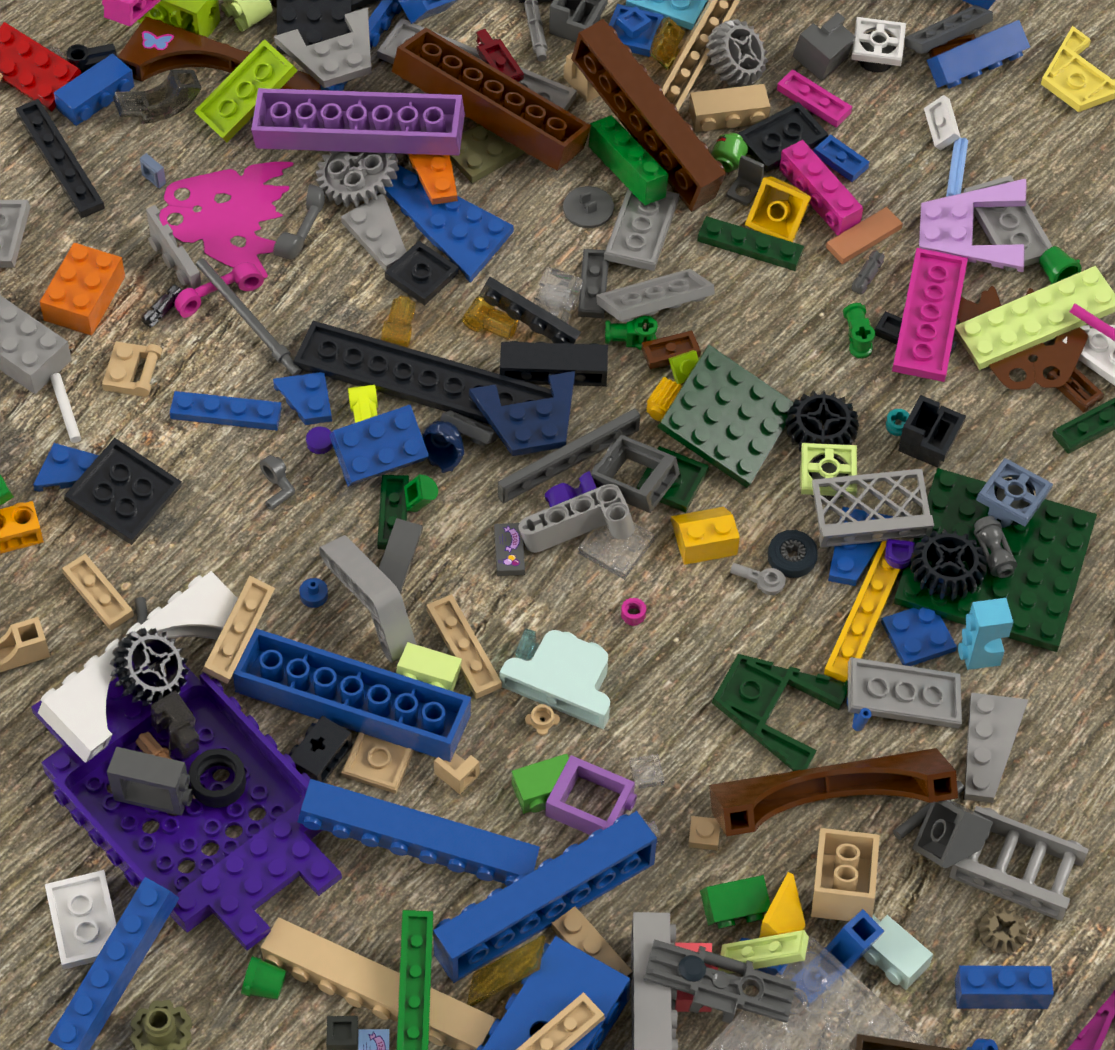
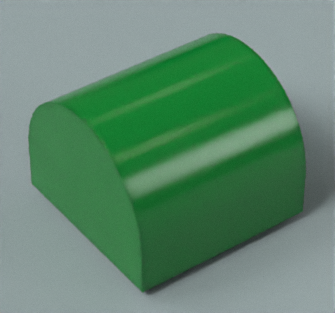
M419 474L404 486L407 511L418 512L438 496V487L435 481L426 475Z

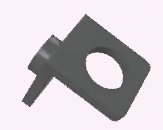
M742 155L739 161L738 177L728 190L727 197L749 206L763 180L764 164ZM746 187L750 190V194L739 196L736 193V189Z

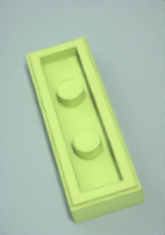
M805 930L722 944L720 955L745 963L747 960L752 961L753 969L805 961L809 936ZM718 968L719 971H724L728 974L735 973L722 968Z

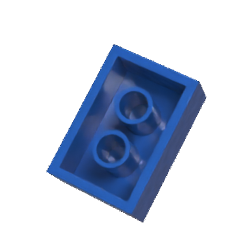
M411 404L333 430L329 435L348 487L422 462L429 457Z

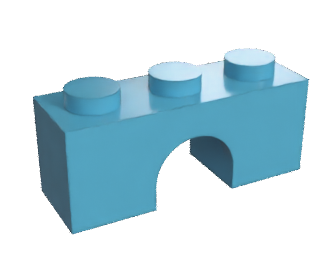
M1007 598L972 602L970 613L966 615V628L962 629V643L958 644L959 657L961 660H965L967 670L1001 665L1005 652L1001 638L1009 637L1013 625Z

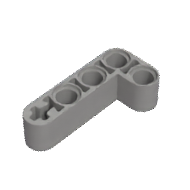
M614 484L601 486L524 518L518 526L526 549L534 553L541 552L604 525H607L611 535L616 539H626L635 531L629 507L619 487Z

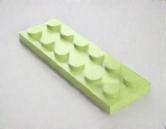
M1094 266L955 325V334L977 368L981 370L994 362L1086 325L1087 323L1069 312L1075 303L1099 319L1114 313L1115 293L1098 268Z

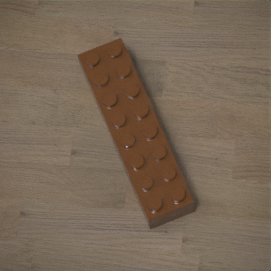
M602 19L579 32L571 57L572 61L631 136L668 173V183L677 194H680L679 197L689 210L693 212L716 198L726 175L723 165L714 159L707 145L698 139L692 126L683 120L676 106L664 96L661 87L652 81L646 68L633 57L631 49L618 38L615 29Z
M425 27L397 47L391 72L428 94L462 95L465 117L470 118L485 129L490 130L505 141L545 163L548 167L558 171L584 149L591 128L590 124Z

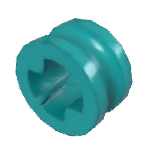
M903 409L891 410L887 415V431L892 435L901 436L903 426L910 414ZM896 420H901V425H896Z

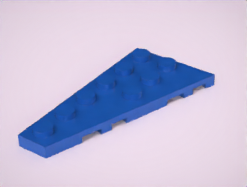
M398 165L399 170L395 171L397 179H391L392 187H384L385 195L401 208V212L405 216H409L414 221L415 226L439 251H442L450 259V262L459 267L465 274V278L471 283L514 232V225L459 196L458 201L432 205L419 180V175Z

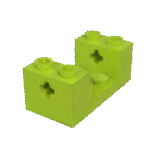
M161 0L136 22L141 24L147 16L208 38L221 21L218 0Z

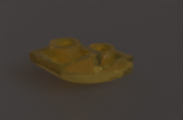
M670 17L662 19L650 49V55L666 70L670 69L680 52L678 45L685 34V31Z

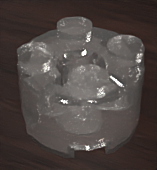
M547 267L539 284L540 289L537 298H534L533 303L568 324L571 313H568V311H574L579 296L575 292L579 293L583 279L559 269Z

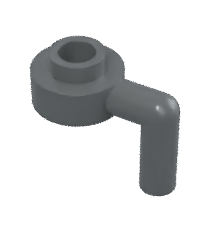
M269 455L260 461V468L270 482L278 484L282 489L265 501L267 508L273 510L293 496L295 488L286 478V465L283 460Z

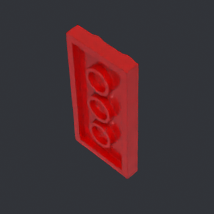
M3 22L0 26V73L3 75L1 80L30 99H39L42 105L52 112L56 107L54 92L78 77L82 72L73 64L6 22Z

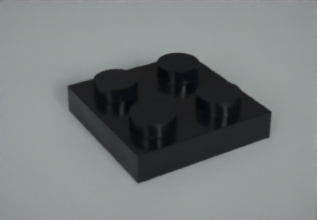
M418 241L385 271V279L425 306L459 274V267L421 241Z

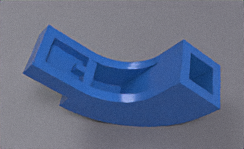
M864 909L852 918L835 938L790 980L797 982L794 996L806 1008L832 987L884 933V930Z

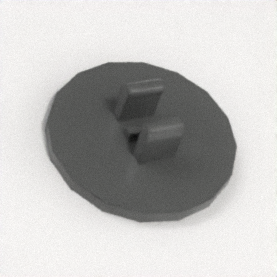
M578 187L569 192L564 199L563 211L565 217L578 227H600L613 216L614 203L612 197L598 187Z

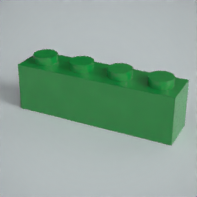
M612 115L590 123L588 147L644 206L666 197L668 173Z

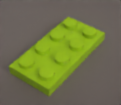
M264 39L194 112L228 143L254 116L258 88L281 89L298 70Z

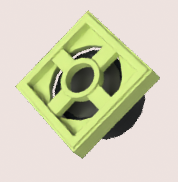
M802 443L799 477L801 494L811 495L814 498L813 479L857 475V445ZM819 455H825V456H820V457L814 459V460L812 461V463H810L813 458H815V457H817V456H819ZM834 455L840 457L841 459H843L847 464H845V463H844L842 460H840L839 458L834 457ZM850 484L846 491L854 497L857 495V484ZM830 486L819 487L820 495L829 501L837 494V491Z

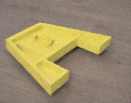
M1072 26L1042 77L1041 85L1077 112H1081L1115 99V79L1112 80L1079 55L1090 46L1091 40Z

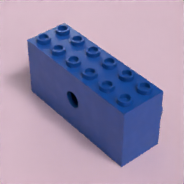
M555 936L551 944L545 943L538 955L540 961L534 969L529 968L521 982L523 987L518 995L513 993L505 1006L507 1012L502 1020L496 1019L489 1031L491 1037L485 1046L481 1044L476 1050H516L583 992L604 1013L605 1019L569 1050H598L630 1000V978Z

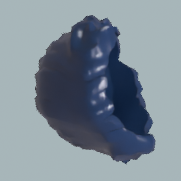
M434 421L424 428L422 438L429 454L428 460L430 464L439 467L442 473L453 471L464 455L463 441L458 428L447 421Z

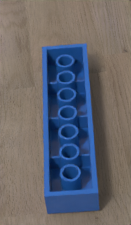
M255 628L233 673L236 693L316 719L324 716L341 727L436 758L439 757L448 762H451L471 716V697L257 628Z
M637 811L629 816L627 814L620 816L614 821L613 825L605 830L598 829L593 832L588 840L579 845L577 843L572 844L559 857L545 860L539 865L538 869L530 874L523 873L519 875L506 888H498L492 891L487 896V899L478 904L472 903L462 910L460 915L453 919L447 918L441 921L433 930L434 956L454 984L550 927L555 920L574 906L577 909L582 908L654 865L657 837Z

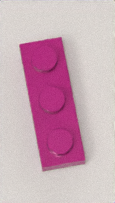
M793 69L777 83V91L796 103L799 102L804 108L836 128L852 113L851 105Z

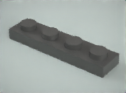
M974 5L904 38L905 47L915 50L916 53H928L931 49L939 45H945L954 38L962 37L967 32L982 28L983 25L993 21V12Z

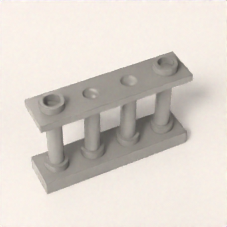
M976 806L974 812L992 821L993 824L990 831L1006 837L995 867L990 868L978 862L981 849L954 864L949 878L1062 921L1070 902V898L1063 895L1064 888L1073 864L1082 867L1089 849L1076 841L1064 840L1002 816L991 808ZM1017 842L1034 848L1022 879L1006 873ZM1045 853L1062 859L1051 890L1036 886L1034 883Z

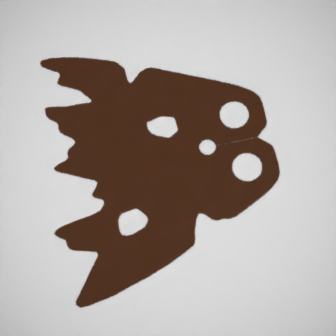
M991 286L988 291H983L978 304L963 297L960 298L957 315L960 323L1002 306L995 287ZM1029 288L1026 295L1033 293V289ZM1078 327L1055 337L1054 345L1045 346L1043 343H1040L994 362L989 367L1000 382L1011 390L1029 389L1035 381L1043 388L1061 387L1071 377L1087 342L1088 334L1085 330ZM1067 337V343H1064L1063 340ZM1036 355L1038 359L1036 362H1030L1028 357ZM1050 366L1056 367L1060 371V376L1054 380L1046 379L1043 375L1044 369ZM1019 368L1026 372V378L1021 382H1015L1010 379L1009 373L1011 370Z

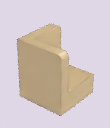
M454 753L451 762L443 761L437 757L434 760V774L457 793L461 794L480 776V762L472 755L464 760L456 753Z

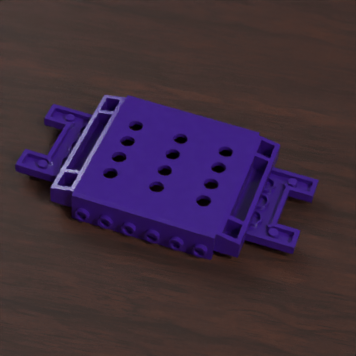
M184 664L182 666L189 671L184 676L187 681L181 687L180 693L175 697L173 696L169 702H162L159 706H153L152 703L148 706H142L141 699L136 703H132L131 694L122 696L125 689L123 686L115 687L116 682L119 681L118 677H116L109 683L106 697L107 728L113 735L108 746L87 763L38 714L42 701L40 700L31 707L33 714L63 746L41 762L45 774L54 784L56 791L53 792L55 799L62 807L65 806L70 811L72 818L80 827L83 826L95 845L101 846L111 863L116 867L118 866L124 872L126 879L133 887L139 888L146 877L179 897L170 916L186 933L214 914L248 951L271 932L267 923L255 911L267 900L299 876L318 896L342 879L341 872L311 841L312 838L323 830H311L303 824L297 823L310 777L306 773L300 774L297 771L292 758L286 753L283 755L280 753L273 738L269 734L265 736L262 734L255 719L251 715L247 717L244 715L237 700L233 696L227 697L223 692L222 685L216 678L210 679L203 672L199 675V680ZM147 665V666H146L145 668H143L142 670L144 671V670L148 669L149 666ZM183 731H190L194 734L193 740L189 743H181L177 738ZM149 732L162 748H167L171 751L170 757L173 760L185 762L188 775L191 763L201 753L218 748L233 752L244 765L246 786L241 797L229 806L220 808L208 807L197 801V799L192 798L190 806H185L182 816H170L166 812L115 801L113 794L107 791L110 785L107 770L116 747L143 753L137 746L136 740L141 733ZM211 767L201 775L200 783L208 790H223L233 783L235 774L229 767ZM219 769H225L230 773L228 779L222 782L214 780L213 774ZM254 808H262L265 810L266 815L263 819L255 821L249 817V813ZM148 821L159 823V829L154 833L149 834L142 830L143 825ZM238 825L243 830L242 834L237 838H230L225 834L228 827ZM207 843H215L219 846L218 852L212 856L205 855L202 852V848ZM185 860H190L195 863V868L190 873H182L178 870L179 864Z

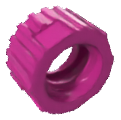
M638 598L626 599L621 607V618L626 624L637 626L644 622L646 618V605ZM638 609L640 613L630 614L628 610Z

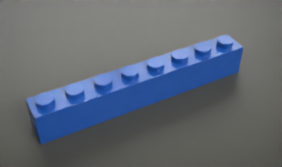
M313 779L309 781L297 823H301L311 830L321 829L328 831L341 839L352 838L361 841L362 844L368 847L379 846L389 849L393 854L399 856H413L426 864H440L447 866L453 872H467L476 875L481 880H494L504 883L506 886L511 885L519 875L523 873L530 874L534 871L540 848L533 844Z

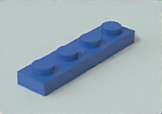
M174 391L170 419L277 431L282 405L281 402Z

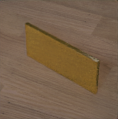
M542 935L474 972L467 1005L474 1006L540 970L545 936Z

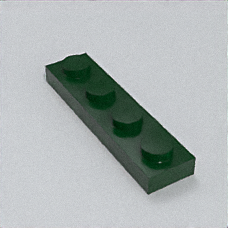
M706 216L697 238L698 242L796 271L804 251L803 245Z

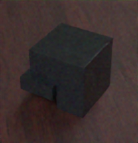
M920 395L903 426L898 451L938 468L941 461L944 462L965 422L966 415L942 405L940 407L939 402Z

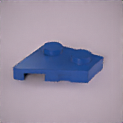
M319 372L273 379L274 389L281 392L286 398V403L292 410L298 413V417L305 425L332 422L325 373Z
M53 443L33 484L34 490L40 492L44 491L43 487L60 485V489L71 488L99 455Z

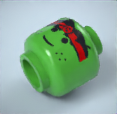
M736 133L723 134L716 140L711 155L723 165L725 172H731L739 169L740 157L742 155L746 156L748 147L740 135Z

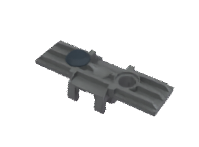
M654 939L644 980L693 994V1000L689 1008L690 1012L698 1014L703 1006L723 1011L722 1022L731 1024L736 1009L739 1008L781 1022H788L797 982L754 970L752 961L747 960L745 963L705 951L706 947L699 946L698 952ZM705 964L741 974L742 977L706 967ZM747 985H754L758 988V995L751 997L746 995L743 990H745Z

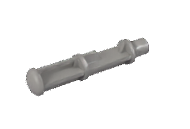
M526 0L524 8L533 52L536 53L537 60L542 62L547 59V44L538 1Z

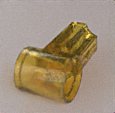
M399 296L393 299L388 321H384L381 340L409 347L412 334L411 324L416 308V303L410 300L409 297Z
M476 297L462 317V322L470 330L480 332L484 329L506 340L513 338L519 325V320L512 319L508 314L495 309V306L489 305L482 297Z

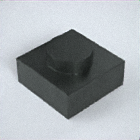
M327 1016V1050H358V1016Z

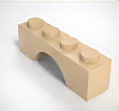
M39 617L10 625L5 635L0 638V672L50 657Z

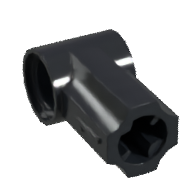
M114 43L91 48L75 44L66 51L67 61L79 68L82 73L112 53L117 57Z

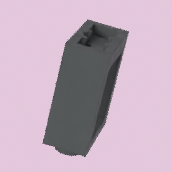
M620 435L616 442L609 446L602 460L595 464L591 475L597 488L607 484H614L619 487L627 504L651 513L680 475L675 456ZM627 459L654 469L640 489L613 479Z
M116 747L107 770L114 800L182 816L185 806H190L193 798V789L190 788L189 784L190 775L187 774L185 762Z

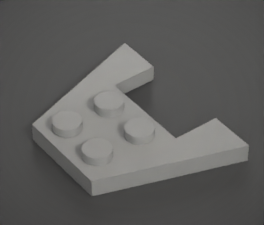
M368 8L344 15L345 22L351 33L306 46L298 29L274 36L275 44L324 88L371 74Z

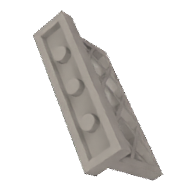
M922 469L812 480L820 532V547L887 541V539L924 537V535L930 537L934 522L929 511ZM917 478L918 487L913 493L900 485L904 479ZM878 481H885L892 486L885 496L873 488ZM850 484H858L865 489L858 499L846 491ZM830 486L837 491V494L829 501L820 495L819 487ZM896 489L908 497L902 507L889 499ZM868 492L881 500L874 510L861 502ZM841 495L853 503L846 513L834 505ZM911 501H914L922 507L923 515L913 516L905 509ZM884 503L897 512L892 518H884L877 513ZM857 506L869 514L865 521H857L850 516ZM829 509L842 517L838 523L825 524L824 515Z

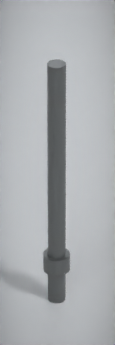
M204 258L198 260L196 266L272 351L271 355L278 363H282L293 376L299 375L302 369L293 363L294 360L290 357V351L275 340Z

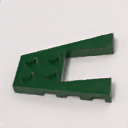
M737 654L717 690L712 704L793 771L808 769L817 750L766 725L787 684L839 710L848 694V681L843 683L830 680V676L822 674L814 676L802 673L798 668L789 667V669L774 666V662Z

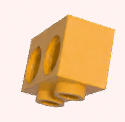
M33 501L20 502L0 509V554L44 543Z

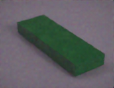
M1115 398L1054 429L1052 436L1069 454L1115 430Z
M382 475L377 548L380 550L386 549L396 518L407 521L408 511L404 486L409 483V475Z

